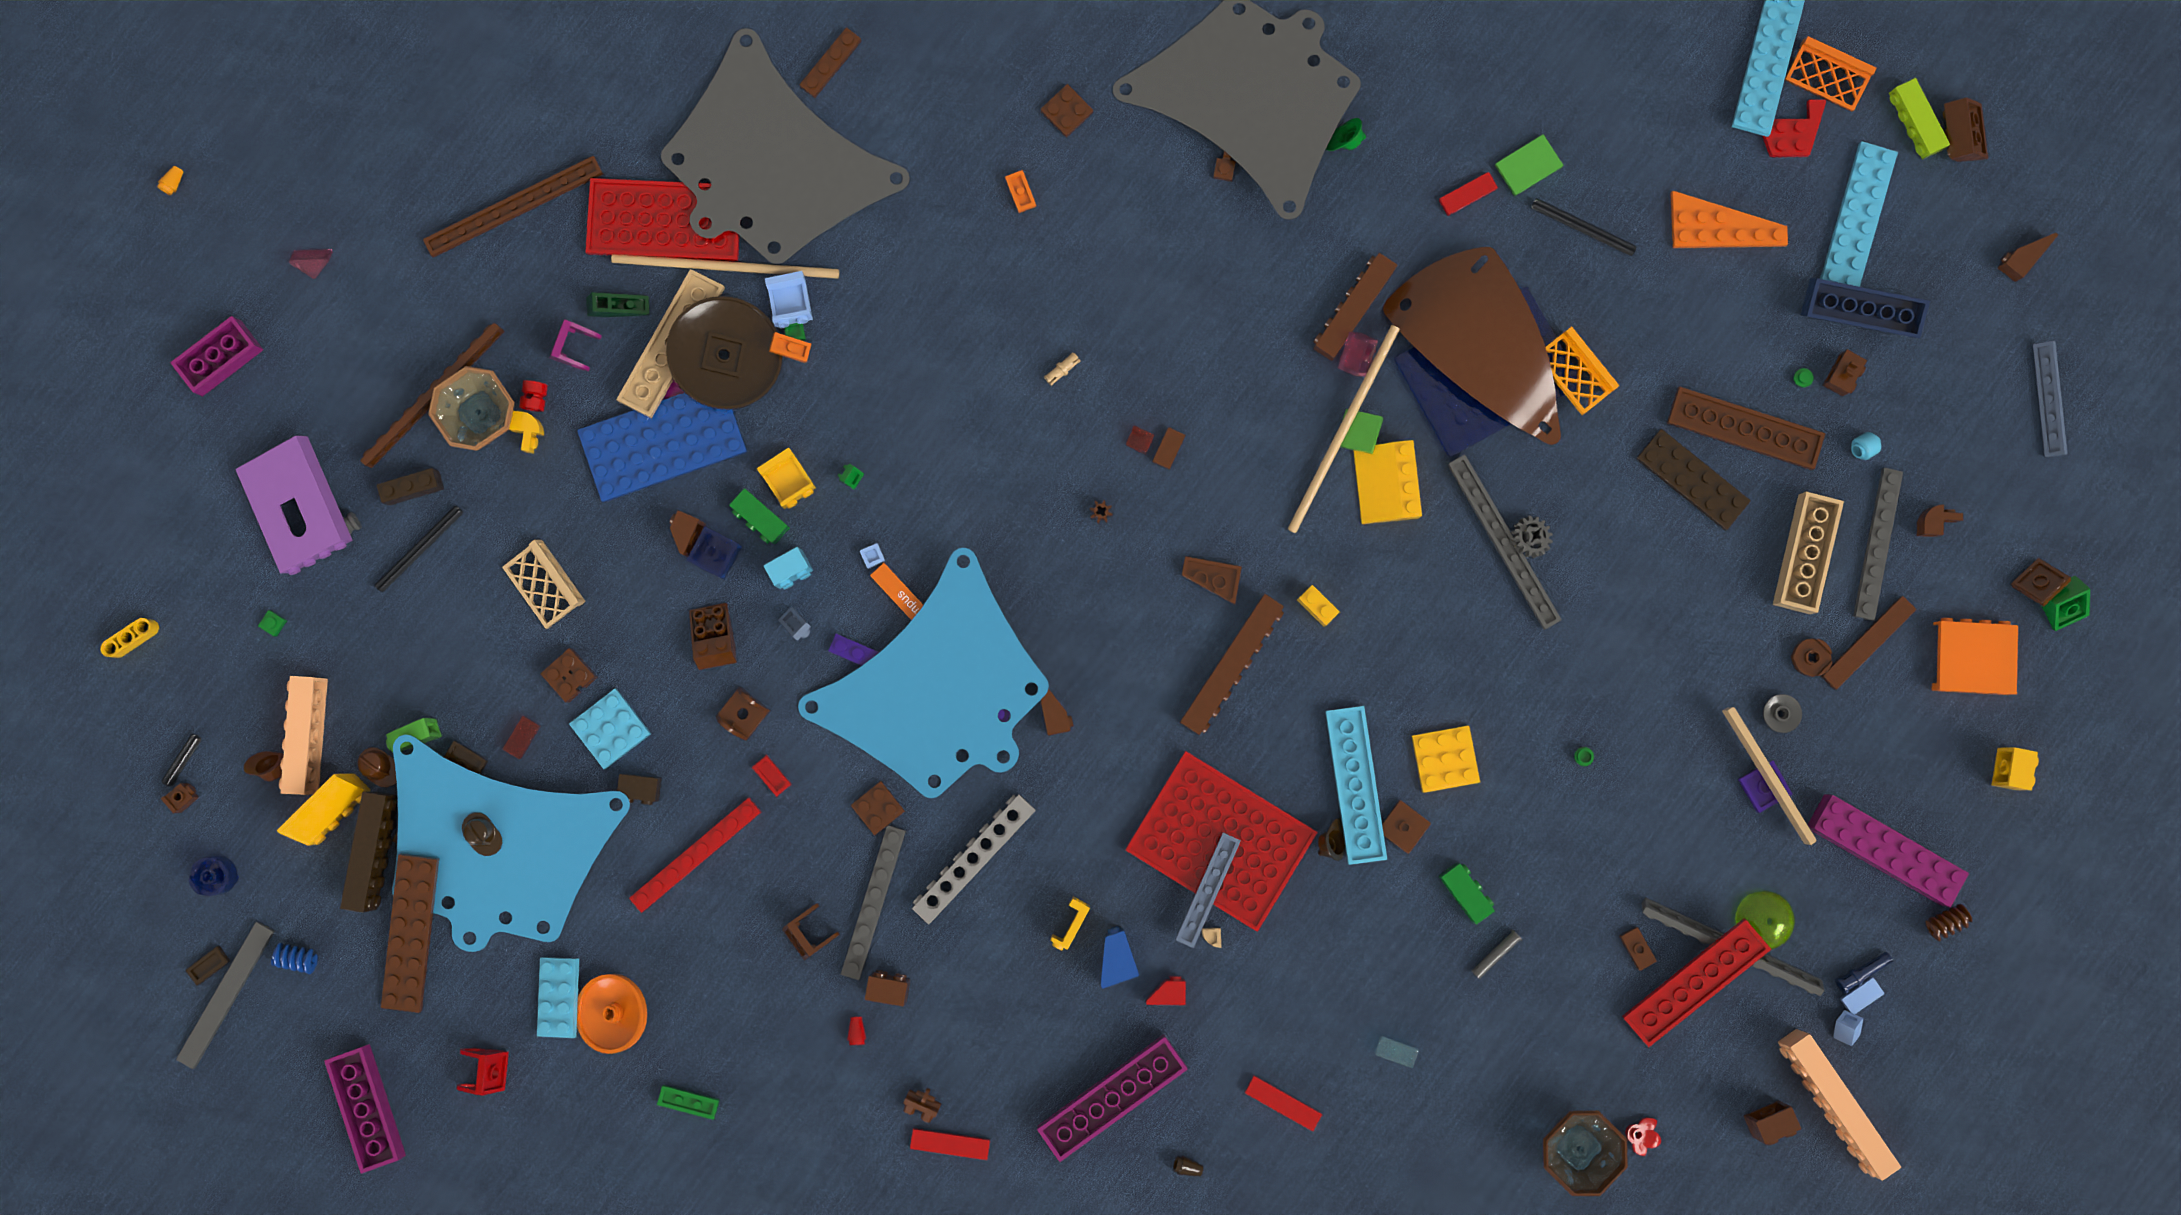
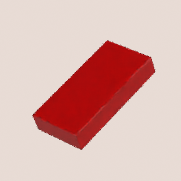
M768 755L764 756L752 767L776 797L792 785Z

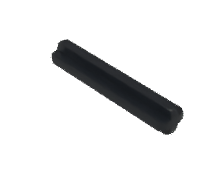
M196 734L190 735L162 778L161 782L166 786L174 784L201 742V737Z

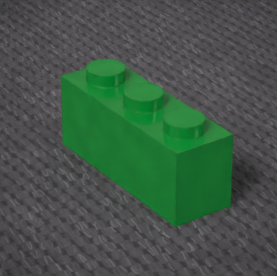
M745 488L729 505L733 508L731 512L738 519L743 517L748 521L745 525L753 532L757 529L761 533L760 538L767 544L771 542L775 545L790 529L789 526Z
M1455 863L1440 874L1439 878L1472 923L1477 925L1495 911L1492 907L1494 903L1488 896L1482 894L1481 890L1483 888L1478 881L1471 879L1469 876L1471 872L1465 864Z

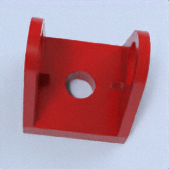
M479 1048L460 1049V1054L478 1058L479 1060L476 1084H457V1090L481 1096L505 1091L509 1051Z

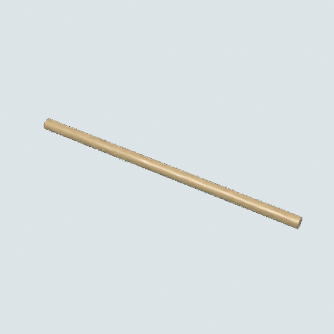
M612 254L611 257L612 263L778 275L802 271L804 276L839 279V269L633 255Z
M1391 325L1288 527L1289 531L1297 532L1400 330L1398 327Z

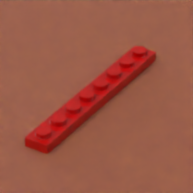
M750 797L747 798L629 899L643 913L761 814V810Z

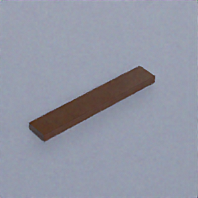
M1900 596L1821 677L1834 690H1837L1917 609L1904 596Z

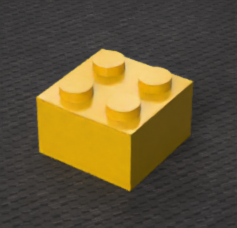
M2015 747L1997 748L1991 785L2012 790H2032L2036 780L2034 776L2035 768L2039 762L2038 752Z

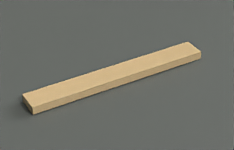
M1735 707L1724 709L1722 712L1804 844L1812 845L1816 842V838Z

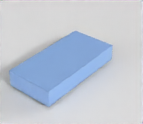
M1870 977L1862 985L1855 987L1839 999L1848 1012L1856 1014L1884 995V992L1875 979Z

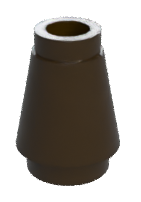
M1182 1155L1175 1158L1173 1171L1177 1172V1175L1201 1177L1203 1165Z

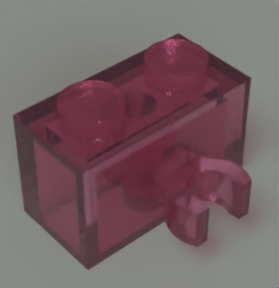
M1349 332L1338 368L1354 376H1366L1370 364L1373 362L1372 358L1374 353H1376L1375 349L1378 340L1363 333Z

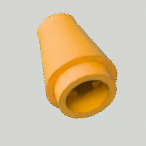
M173 166L158 181L157 187L168 195H172L173 192L176 193L184 172L180 168Z

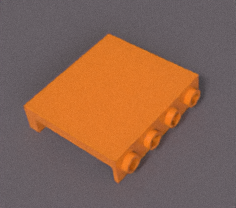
M1941 618V621L1933 622V625H1938L1937 683H1932V691L2016 695L2018 625H2011V621H1998V624H1991L1992 620H1979V623H1972V619H1960V622H1953V618Z

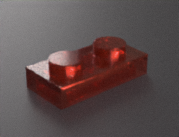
M522 716L502 750L521 759L541 726Z

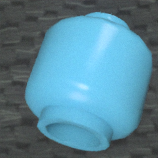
M1871 432L1861 434L1851 444L1852 454L1862 460L1870 459L1881 450L1880 438Z

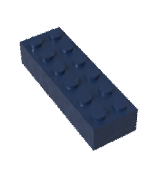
M1810 278L1801 316L1920 339L1930 301L1818 278Z

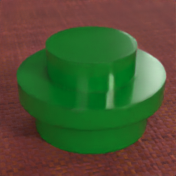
M1802 368L1795 372L1793 379L1797 386L1805 388L1812 384L1813 374L1810 370Z
M1581 747L1576 750L1574 759L1578 765L1588 766L1594 760V753L1590 748Z

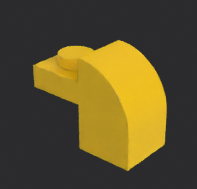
M513 411L509 430L515 433H523L521 450L534 454V449L538 446L536 435L544 436L543 426L534 416L526 412Z

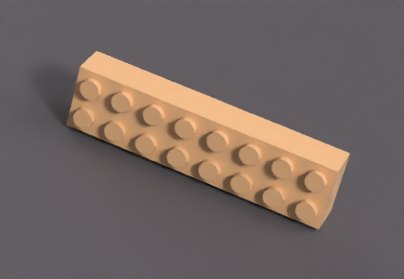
M1795 1029L1779 1040L1780 1052L1786 1059L1789 1058L1792 1063L1790 1065L1792 1070L1797 1075L1800 1074L1803 1079V1086L1815 1096L1813 1098L1814 1102L1826 1112L1824 1116L1828 1122L1835 1125L1837 1128L1836 1134L1842 1141H1846L1848 1144L1847 1150L1853 1157H1857L1860 1162L1858 1163L1860 1169L1865 1174L1868 1173L1871 1177H1876L1882 1181L1901 1168L1900 1164L1809 1033Z

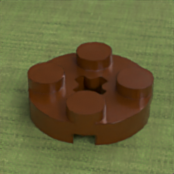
M1806 639L1795 646L1791 655V661L1796 670L1802 675L1808 677L1820 676L1825 674L1832 665V651L1829 645L1820 639ZM1815 653L1816 661H1809L1808 655Z

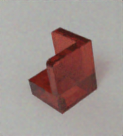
M1133 426L1126 446L1146 455L1154 439V434Z

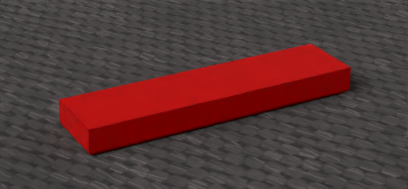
M1253 1075L1244 1092L1311 1131H1314L1322 1116V1113L1255 1075Z
M913 1128L910 1149L987 1160L990 1139Z

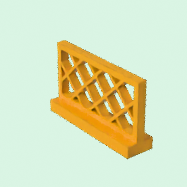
M1572 326L1546 346L1547 353H1553L1550 365L1552 366L1551 369L1555 383L1581 415H1584L1619 387V384ZM1560 340L1565 343L1566 351L1557 350V343ZM1557 354L1566 355L1565 364L1556 363ZM1570 356L1577 358L1578 366L1569 365ZM1556 367L1565 368L1564 377H1558L1555 373ZM1569 369L1578 370L1577 379L1568 378ZM1581 371H1587L1590 374V381L1581 380ZM1568 382L1577 383L1576 392H1571L1567 388ZM1581 384L1589 385V394L1580 393ZM1593 386H1599L1604 393L1601 396L1593 395ZM1580 397L1589 398L1588 406L1585 409L1579 403Z

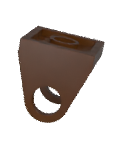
M739 687L717 714L716 719L730 733L747 741L771 710L742 687ZM742 708L748 711L746 719H740L738 716V712Z
M818 903L782 928L804 961L840 935L837 931L816 947L815 944L811 946L799 930V921L818 908Z

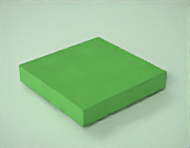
M1358 411L1340 447L1373 454L1383 417Z

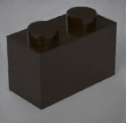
M619 774L617 791L624 793L630 803H633L635 799L641 800V804L653 805V802L659 801L662 778Z

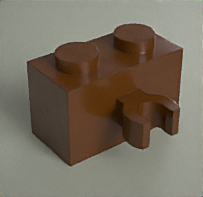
M1846 349L1839 354L1822 386L1841 396L1851 394L1857 386V383H1855L1857 378L1861 377L1866 370L1864 365L1867 360Z

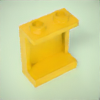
M790 448L782 451L757 468L784 509L794 507L798 504L797 500L802 497H809L814 493L813 490L816 489Z
M1074 896L1069 906L1078 910L1067 933L1064 938L1052 934L1050 939L1053 942L1052 946L1059 950H1063V948L1068 950L1090 909L1089 904Z

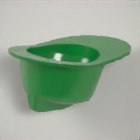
M1353 118L1336 128L1325 150L1334 151L1339 148L1353 150L1358 147L1366 138L1365 133L1361 129L1362 121L1360 118Z

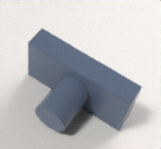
M792 606L778 619L797 641L800 638H806L810 634L809 628L811 626Z

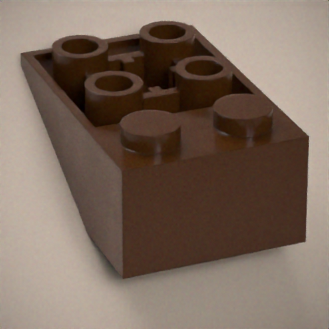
M723 603L689 610L693 659L698 669L702 670L737 663L728 604Z

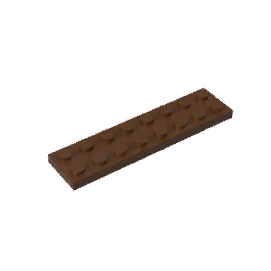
M1683 387L1677 388L1667 424L1809 470H1814L1826 434Z
M402 853L398 855L381 1008L415 1013L422 1011L439 858Z

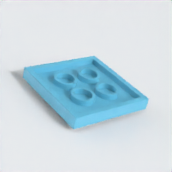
M617 688L613 689L569 723L603 769H607L651 735L650 731Z

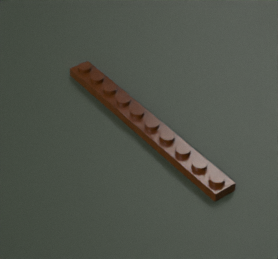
M591 156L424 238L423 241L430 255L434 258L589 182L590 178H597L603 175V172L596 158Z
M496 323L488 325L484 329L483 334L471 342L470 348L466 352H462L457 357V361L444 370L441 378L433 381L430 389L426 393H422L417 398V402L404 411V416L399 421L397 420L392 423L390 430L386 434L381 435L372 448L364 452L363 458L360 461L365 466L373 468L430 409L434 387L465 366L471 367L505 331Z

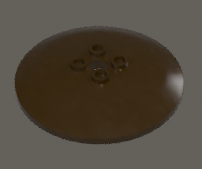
M726 296L700 300L686 308L677 317L670 329L666 345V357L670 373L680 389L691 399L702 405L724 410L738 409L751 405L761 399L772 388L779 375L782 356L769 352L773 333L778 332L770 319L760 309L744 300ZM722 350L727 351L729 358L723 360L719 357L718 353Z

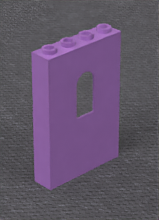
M294 436L235 469L280 573L297 574L301 571L302 567L314 565L316 563L315 560L329 557L332 551L341 550L346 547L347 543L353 541L308 436ZM295 498L306 523V532L301 537L293 535L280 506Z

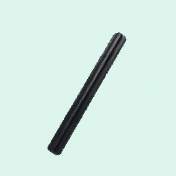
M1538 198L1532 204V209L1629 256H1632L1637 249L1635 245Z
M454 506L375 583L376 589L384 592L463 514V511L458 506Z

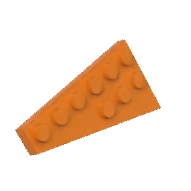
M1676 191L1671 192L1673 248L1785 247L1788 245V232L1785 225Z

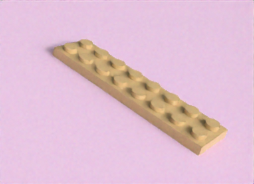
M690 269L616 399L618 402L652 419L674 380L666 357L667 339L673 323L690 305L706 298L721 296L725 289L723 285Z

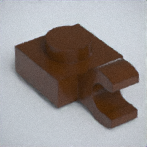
M1225 151L1223 159L1217 158L1213 178L1232 182L1235 161H1230L1231 156Z

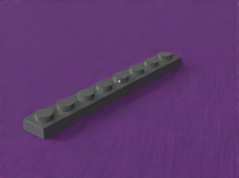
M1888 468L1881 470L1853 617L1871 621L1875 620L1903 476L1902 471Z
M887 825L842 968L841 975L856 980L861 978L906 830Z

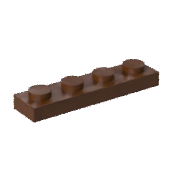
M846 27L799 84L800 87L816 98L861 43V38Z

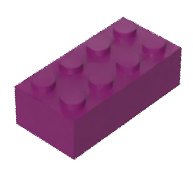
M231 316L170 363L193 393L204 396L262 352L263 348L243 322Z

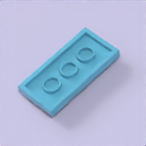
M540 958L537 1036L576 1037L579 958Z

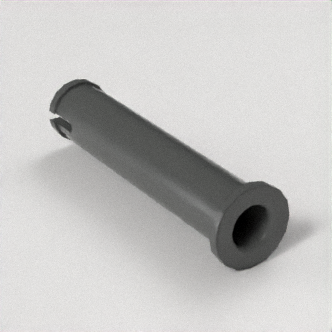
M1511 929V933L1471 970L1479 980L1519 941H1523L1515 931Z

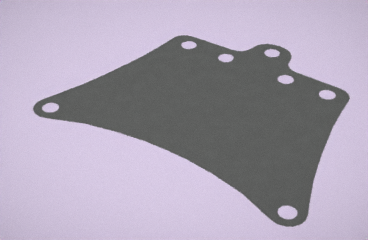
M1224 0L1201 23L1169 48L1118 79L1113 85V94L1122 102L1149 108L1171 117L1211 140L1227 152L1258 183L1282 218L1294 219L1303 210L1308 191L1323 153L1340 119L1358 93L1361 82L1355 73L1320 47L1319 42L1324 32L1325 24L1317 13L1311 10H1300L1290 18L1282 20L1274 17L1250 0ZM1237 3H1242L1246 8L1245 12L1241 15L1233 12V6ZM1305 18L1314 19V28L1310 30L1305 29L1302 25ZM1267 23L1275 26V32L1271 35H1266L1262 31V27ZM1311 55L1319 56L1320 64L1315 67L1310 66L1307 62L1308 57ZM1341 76L1348 77L1350 79L1349 86L1346 88L1339 87L1337 84L1338 78ZM1128 83L1132 86V92L1129 95H1122L1119 89L1122 84ZM1288 200L1296 204V209L1292 213H1287L1283 209V204Z
M747 28L740 29L735 33L723 61L707 90L688 119L661 153L664 165L697 198V205L690 215V224L698 235L704 238H715L724 231H734L768 261L775 264L785 262L814 238L868 205L903 190L909 184L910 179L909 173L905 168L868 153L845 139L818 118L790 89L773 66L757 33ZM743 35L751 36L753 42L749 47H743L740 44V38ZM673 154H683L684 162L681 165L673 164L671 160ZM898 172L902 175L903 180L900 184L891 183L890 176L892 173ZM702 178L709 179L711 181L710 189L706 191L701 190L698 186L699 181ZM747 216L753 220L751 228L744 229L741 227L740 220L743 217ZM703 217H708L712 221V226L707 230L699 226V221ZM776 241L780 244L781 249L778 253L772 254L768 251L767 247L770 242Z

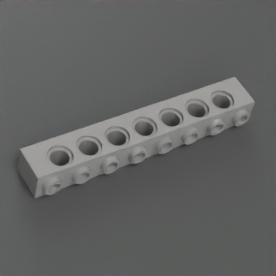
M1020 794L1017 797L1013 795L1006 802L1008 807L1004 811L1000 809L993 816L995 819L991 825L986 823L979 831L981 835L976 840L973 837L966 845L968 849L964 853L960 851L954 857L953 861L955 863L950 868L946 866L940 872L942 877L937 882L933 880L926 887L928 892L924 896L920 894L912 902L915 904L912 909L928 925L1036 811ZM1009 810H1016L1018 812L1017 820H1009L1007 816ZM996 824H1002L1005 827L1004 834L998 835L995 833L994 827ZM983 838L991 840L992 845L989 849H984L981 846ZM974 852L978 855L976 863L969 862V853ZM956 867L964 868L965 875L963 877L955 875L954 870ZM943 881L951 883L952 888L950 891L942 890L941 884ZM930 895H935L938 898L937 905L932 906L928 903Z

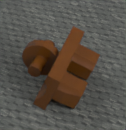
M929 1088L926 1089L925 1093L917 1090L916 1093L909 1089L903 1103L905 1104L904 1112L913 1115L917 1109L923 1112L921 1119L930 1123L932 1118L936 1117L941 1103L934 1101L936 1097L929 1095L931 1090Z

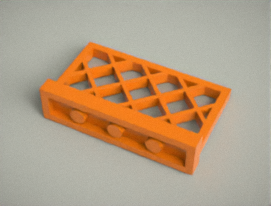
M1807 36L1802 40L1799 46L1800 49L1784 80L1853 112L1877 68ZM1803 51L1810 53L1811 62L1803 64L1801 59ZM1821 60L1827 61L1829 69L1820 72L1817 62ZM1814 64L1817 74L1807 77L1804 66ZM1801 68L1804 78L1801 80L1791 78L1793 71ZM1838 68L1844 69L1847 77L1837 80L1834 70ZM1831 72L1834 82L1824 85L1821 74ZM1818 76L1821 86L1818 88L1811 87L1808 79ZM1855 76L1864 79L1862 85L1854 88L1851 79ZM1848 79L1851 90L1842 93L1838 82ZM1835 84L1838 94L1835 96L1828 95L1825 87ZM1852 92L1854 97L1852 105L1845 103L1844 94Z

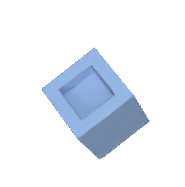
M1844 1010L1836 1020L1833 1037L1853 1046L1861 1034L1863 1018Z

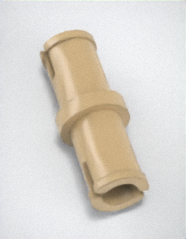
M1072 352L1064 361L1058 362L1056 367L1044 376L1048 384L1052 386L1063 375H1068V371L1076 364L1080 363V359H1077L1078 356Z

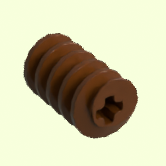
M1958 904L1956 908L1951 907L1949 911L1945 910L1942 914L1930 917L1928 921H1925L1929 933L1939 942L1941 941L1940 935L1948 938L1947 931L1954 935V928L1958 932L1962 931L1961 925L1966 929L1969 928L1968 921L1972 923V917L1964 905Z

